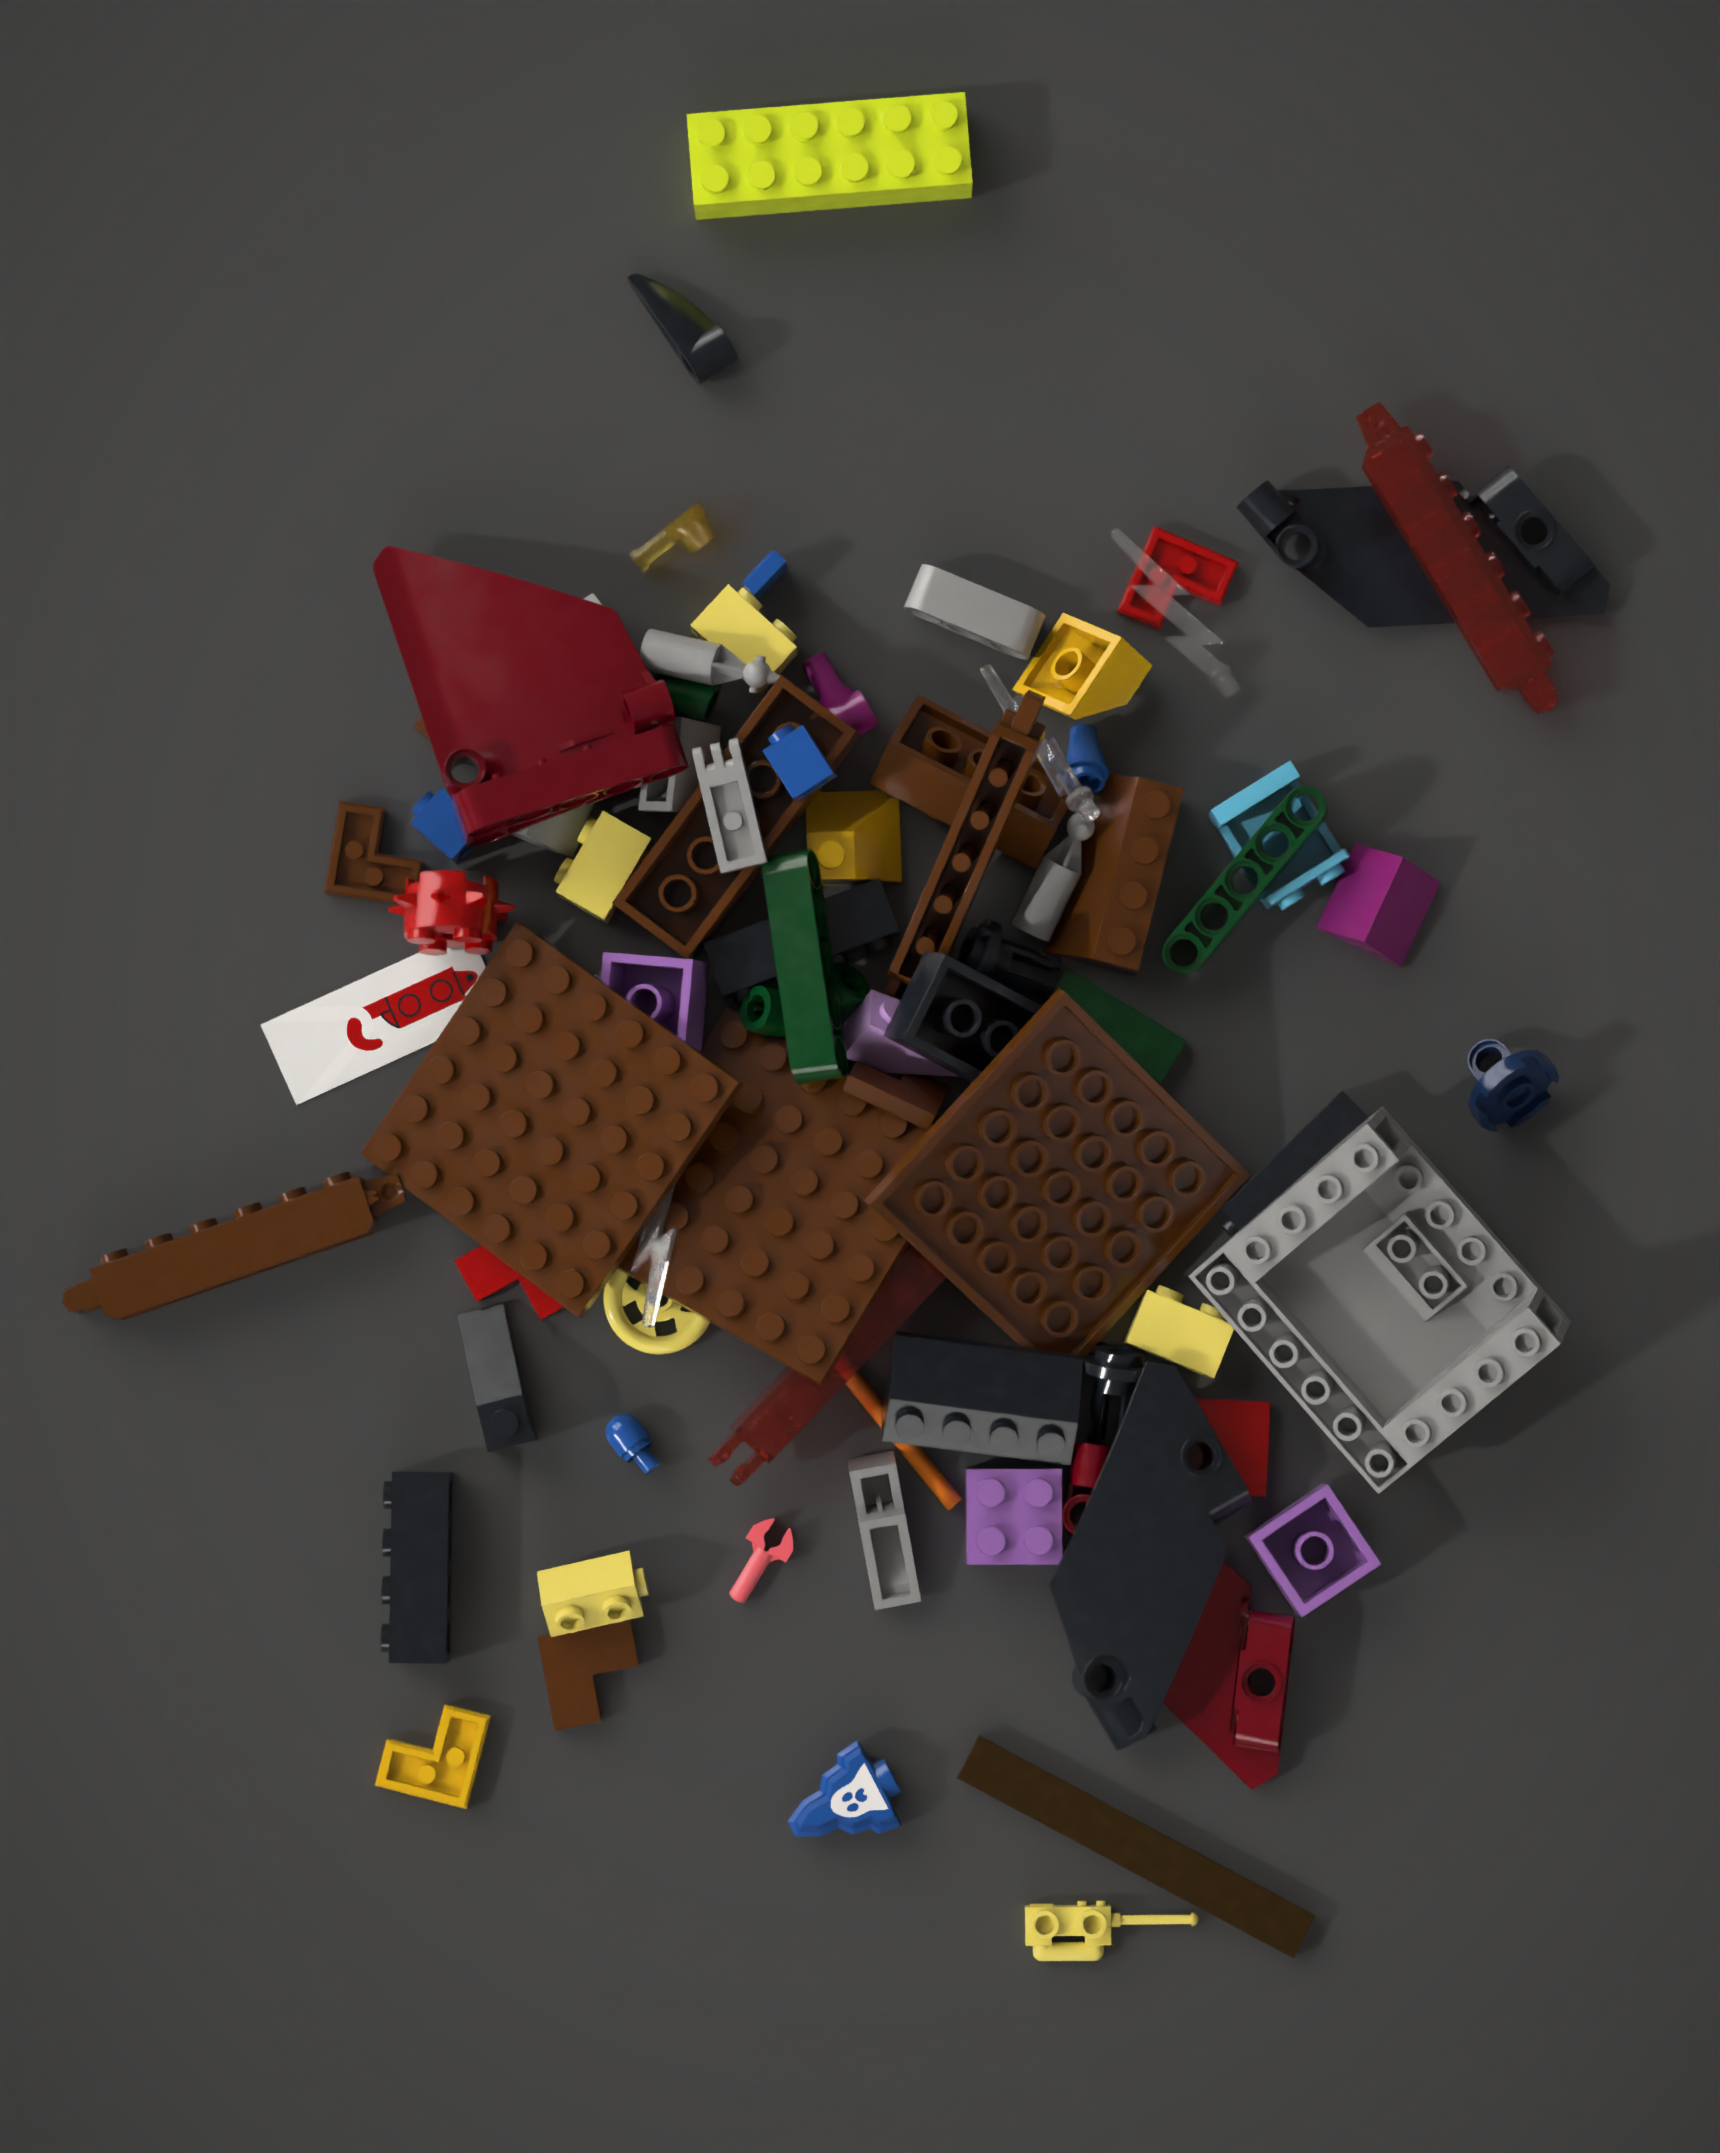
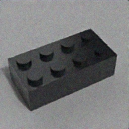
M925 951L883 1036L972 1083L1042 1006L946 954Z

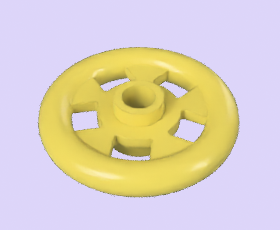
M618 1269L604 1287V1310L611 1328L623 1342L638 1351L655 1355L678 1352L696 1342L710 1324L709 1321L693 1312L681 1311L682 1306L669 1298L666 1305L662 1307L654 1306L650 1300L654 1290L643 1283L640 1284L638 1290H634L626 1282L629 1275ZM636 1301L638 1309L645 1318L633 1325L627 1318L623 1307ZM674 1318L677 1332L657 1336L654 1325L655 1321L663 1322Z

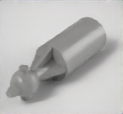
M650 628L646 632L641 645L640 657L647 670L658 674L711 686L744 678L745 682L750 686L749 692L758 694L759 688L775 683L780 677L765 663V656L757 655L756 660L746 665L722 644Z
M1087 804L1080 813L1072 815L1067 822L1069 836L1042 857L1011 922L1013 926L1039 939L1050 941L1081 876V841L1090 838L1094 832L1093 806Z

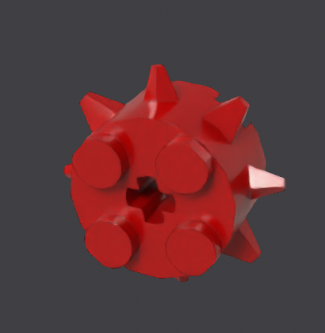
M436 870L420 872L419 882H415V879L407 877L405 880V894L394 896L393 901L399 905L389 907L388 912L404 916V938L410 943L419 944V953L438 956L447 954V948H465L464 951L466 953L484 955L493 952V943L497 941L498 922L508 921V915L504 912L514 910L515 905L498 901L499 882L491 876L485 875L482 884L466 880V871Z

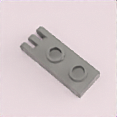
M739 738L729 739V751L732 759L728 760L724 759L720 742L710 744L714 763L707 765L702 747L693 748L692 755L720 873L724 874L769 863Z

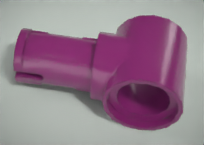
M825 652L812 656L802 664V668L821 699L819 703L856 730L860 735L879 725L860 690L853 691L850 685H844Z

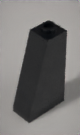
M1343 1091L1339 1092L1218 1210L1224 1218L1219 1225L1232 1238L1369 1117Z

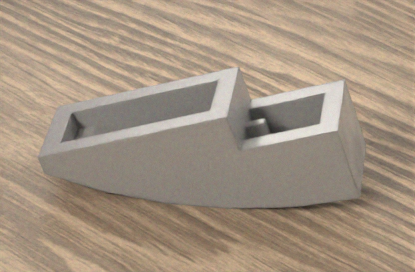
M894 1451L847 1459L875 1610L921 1602Z

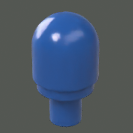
M619 1414L610 1419L606 1426L605 1436L607 1442L620 1459H624L627 1463L634 1460L645 1475L654 1471L660 1465V1462L650 1451L649 1447L653 1444L650 1439L651 1435L639 1420L630 1414Z

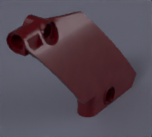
M1074 1443L1067 1503L1062 1512L1063 1523L1070 1533V1539L1077 1526L1075 1520L1076 1509L1080 1504L1088 1501L1110 1446ZM1223 1560L1204 1610L1163 1704L1253 1790L1276 1776L1279 1771L1294 1642L1295 1616L1250 1610L1252 1586L1232 1566ZM1258 1668L1269 1670L1275 1678L1274 1690L1269 1695L1257 1693L1251 1685L1252 1674Z

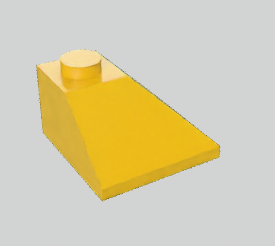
M1062 613L1012 690L1023 697L1028 690L1045 696L1046 699L1043 706L1077 720L1128 704L1153 665L1122 637Z
M883 790L819 792L806 809L807 849L811 848L816 854L822 886L862 885L879 878L882 884L902 883L899 799L887 795Z

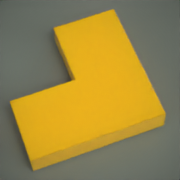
M445 1704L433 1749L388 1738L385 1743L375 1786L467 1809L492 1715Z

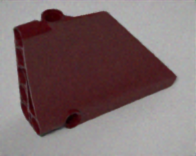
M386 546L373 561L372 570L444 785L449 792L467 847L488 844L577 808L674 776L689 767L673 721L675 720V711L668 688L664 680L655 681L649 673L617 612L612 608L518 578L399 547ZM468 764L476 769L478 776L469 783L458 782L451 773L456 766Z

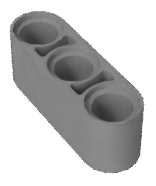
M927 564L921 565L903 607L909 613L923 620L1023 660H1028L1046 618L1045 614L1029 605Z

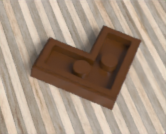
M339 801L324 888L325 894L399 905L393 901L394 896L405 894L406 878L409 877L415 879V882H419V874L424 872V861L380 854L387 812L386 808Z
M859 1061L854 1065L843 1087L845 1092L924 1129L930 1128L950 1086L927 1075L904 1074L901 1080H898Z
M631 1619L551 1637L550 1634L537 1637L554 1731L602 1721L594 1674L640 1665Z

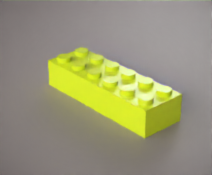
M965 92L687 114L693 203L696 220L972 198L973 180Z

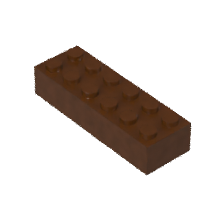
M780 675L734 737H738L741 744L767 857L774 854L823 788L822 786L800 801H795L763 753V750L771 745L768 738L789 724H792L795 729L804 725L835 771L861 736L856 730L782 675ZM729 745L723 752L725 760L732 759ZM699 785L612 904L684 958L695 960L704 948L703 943L710 940L762 870V864L724 874L720 873Z

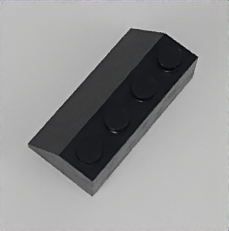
M896 1331L881 1414L882 1441L1071 1465L1079 1421L1083 1355Z

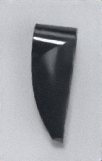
M638 273L627 277L628 283L697 384L704 383L739 360L732 343L724 331L683 295L658 281Z

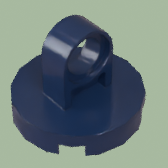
M1490 1038L1479 1041L1470 1049L1467 1056V1065L1478 1080L1471 1092L1468 1105L1471 1114L1481 1127L1490 1132L1498 1131L1496 1125L1505 1122L1511 1128L1519 1126L1537 1114L1552 1097L1547 1091L1552 1081L1557 1084L1559 1080L1556 1067L1542 1052L1538 1050H1523L1511 1054L1505 1045L1496 1039ZM1494 1052L1502 1054V1060L1493 1065L1487 1072L1480 1070L1481 1061L1486 1055Z

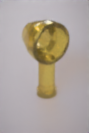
M698 501L638 550L634 549L629 553L630 556L644 572L649 568L648 565L674 544L679 545L691 554L695 553L715 537L708 513Z

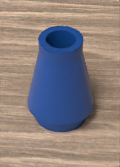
M1089 723L1076 724L1069 731L1070 740L1062 778L1067 783L1068 789L1078 795H1092L1104 788L1105 781L1109 777V771L1098 740L1097 728Z

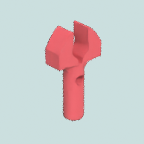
M775 1518L763 1520L753 1525L746 1536V1539L752 1542L753 1554L729 1592L731 1598L739 1603L746 1602L769 1562L778 1559L787 1562L794 1550L791 1528H788L782 1538V1542L778 1546L771 1547L768 1551L764 1550L766 1546L765 1533L770 1529Z

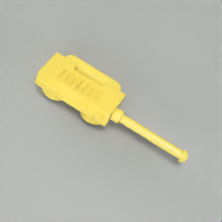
M1104 1900L1096 1901V1905H1087V1901H1077V1905L1035 1903L1025 1905V1945L1033 1946V1956L1038 1961H1098L1103 1957L1104 1945H1111V1927L1157 1924H1191L1193 1927L1197 1925L1199 1918L1193 1912H1191V1915H1120V1913H1111V1906L1106 1905ZM1084 1936V1942H1052V1937Z

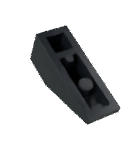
M504 1303L459 1314L458 1320L487 1451L494 1452L538 1440Z

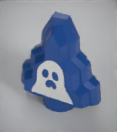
M856 1740L837 1753V1764L822 1774L820 1789L801 1801L789 1818L788 1823L795 1837L823 1836L838 1828L852 1835L867 1829H872L877 1834H881L902 1825L891 1798L902 1792L885 1759L882 1758L872 1763L864 1752L863 1746Z

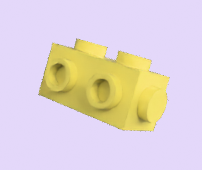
M630 1551L537 1571L541 1606L551 1637L644 1616L641 1597L649 1595L647 1580L643 1567L634 1568Z

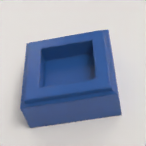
M775 550L773 552L770 551L743 580V588L759 600L785 573L787 561Z

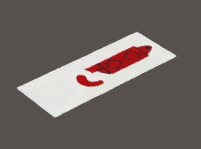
M447 948V954L438 956L417 953L261 1024L296 1105L436 1042L486 968L481 955L466 953L464 951L465 948Z

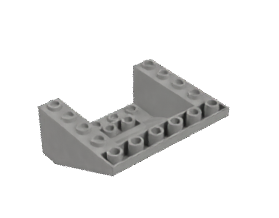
M1383 1106L1344 1138L1188 1276L1378 1494L1561 1344L1571 1323V1320Z

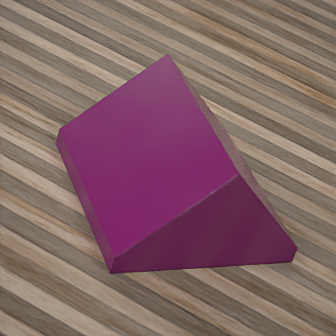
M1355 843L1350 857L1344 866L1345 872L1340 875L1316 929L1401 968L1440 882L1404 857Z

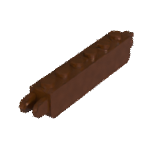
M1028 690L1023 697L1018 711L1015 712L1007 708L995 724L887 976L891 979L885 990V995L895 999L898 998L901 984H909L925 951L943 953L950 956L1047 734L1044 732L1046 725L1036 721L1046 699L1045 696Z
M349 1171L324 1179L323 1184L325 1188L307 1194L305 1187H300L278 1195L279 1204L262 1209L261 1203L257 1202L233 1211L235 1215L233 1220L218 1224L216 1218H210L190 1225L189 1230L191 1234L174 1240L171 1233L144 1241L146 1249L128 1255L127 1249L124 1248L99 1257L101 1265L89 1269L92 1278L75 1284V1287L70 1286L69 1289L66 1288V1291L62 1293L63 1302L61 1304H64L68 1312L73 1311V1313L78 1312V1314H82V1312L87 1313L88 1310L92 1312L102 1308L104 1314L116 1320H127L373 1235L379 1223L377 1217L408 1202L406 1193L397 1174L364 1180L360 1176L351 1178Z

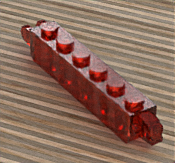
M1381 402L1362 411L1355 418L1367 446L1361 469L1496 691L1509 694L1518 689L1525 703L1530 705L1529 709H1532L1533 713L1537 712V715L1539 713H1549L1552 711V707L1559 702L1557 700V697H1559L1556 694L1557 690L1553 689L1554 685L1546 673L1553 666L1549 658L1554 655V651L1541 631L1534 634L1525 620V617L1529 616L1530 612L1522 597L1517 591L1510 594L1500 579L1506 573L1493 551L1485 554L1476 538L1482 534L1472 515L1468 511L1463 514L1460 513L1452 499L1457 495V492L1451 480L1444 471L1437 474L1429 462L1428 458L1433 455V452L1420 431L1412 434L1408 425L1401 428Z
M909 1243L824 1386L821 1387L786 1367L734 1421L730 1427L733 1432L716 1448L708 1460L716 1467L724 1463L732 1455V1452L744 1442L753 1453L733 1471L730 1479L736 1487L742 1485L763 1462L769 1464L946 1277Z

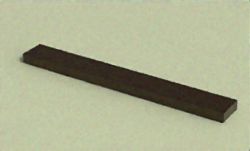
M979 1734L956 1776L963 1782L1292 1958L1295 1957L1315 1918L1313 1913Z

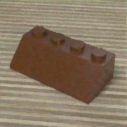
M917 695L889 740L870 784L883 790L887 795L898 798L924 811L928 816L952 825L991 732ZM1038 756L1036 757L997 846V850L1009 855L1013 860L1025 863L1034 869H1037L1076 795L1068 789L1067 783L1063 780L1062 768Z
M1109 774L1101 791L1092 795H1084L1081 810L1087 804L1094 807L1092 819L1095 829L1090 838L1081 841V876L1050 941L1047 942L1046 954L1134 976L1137 974L1184 788L1140 777Z

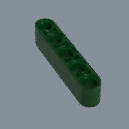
M1300 786L1287 794L1166 940L1162 956L1169 969L1176 973L1192 974L1199 971L1208 962L1326 819L1328 804L1319 790L1311 786ZM1303 795H1312L1319 803L1317 815L1309 821L1297 819L1293 812V804L1296 799ZM1274 831L1283 832L1289 841L1286 853L1277 858L1267 856L1263 849V840L1269 833ZM1244 867L1254 869L1258 876L1256 889L1248 894L1238 893L1233 886V876L1239 869ZM1215 903L1223 905L1228 913V921L1225 926L1216 931L1208 929L1203 922L1205 909ZM1186 939L1196 945L1198 955L1193 964L1182 967L1175 962L1173 949L1179 941Z
M810 848L768 856L769 863L762 864L763 881L789 1062L793 1077L798 1085L845 1077L848 1072L847 1052L821 873L816 854Z

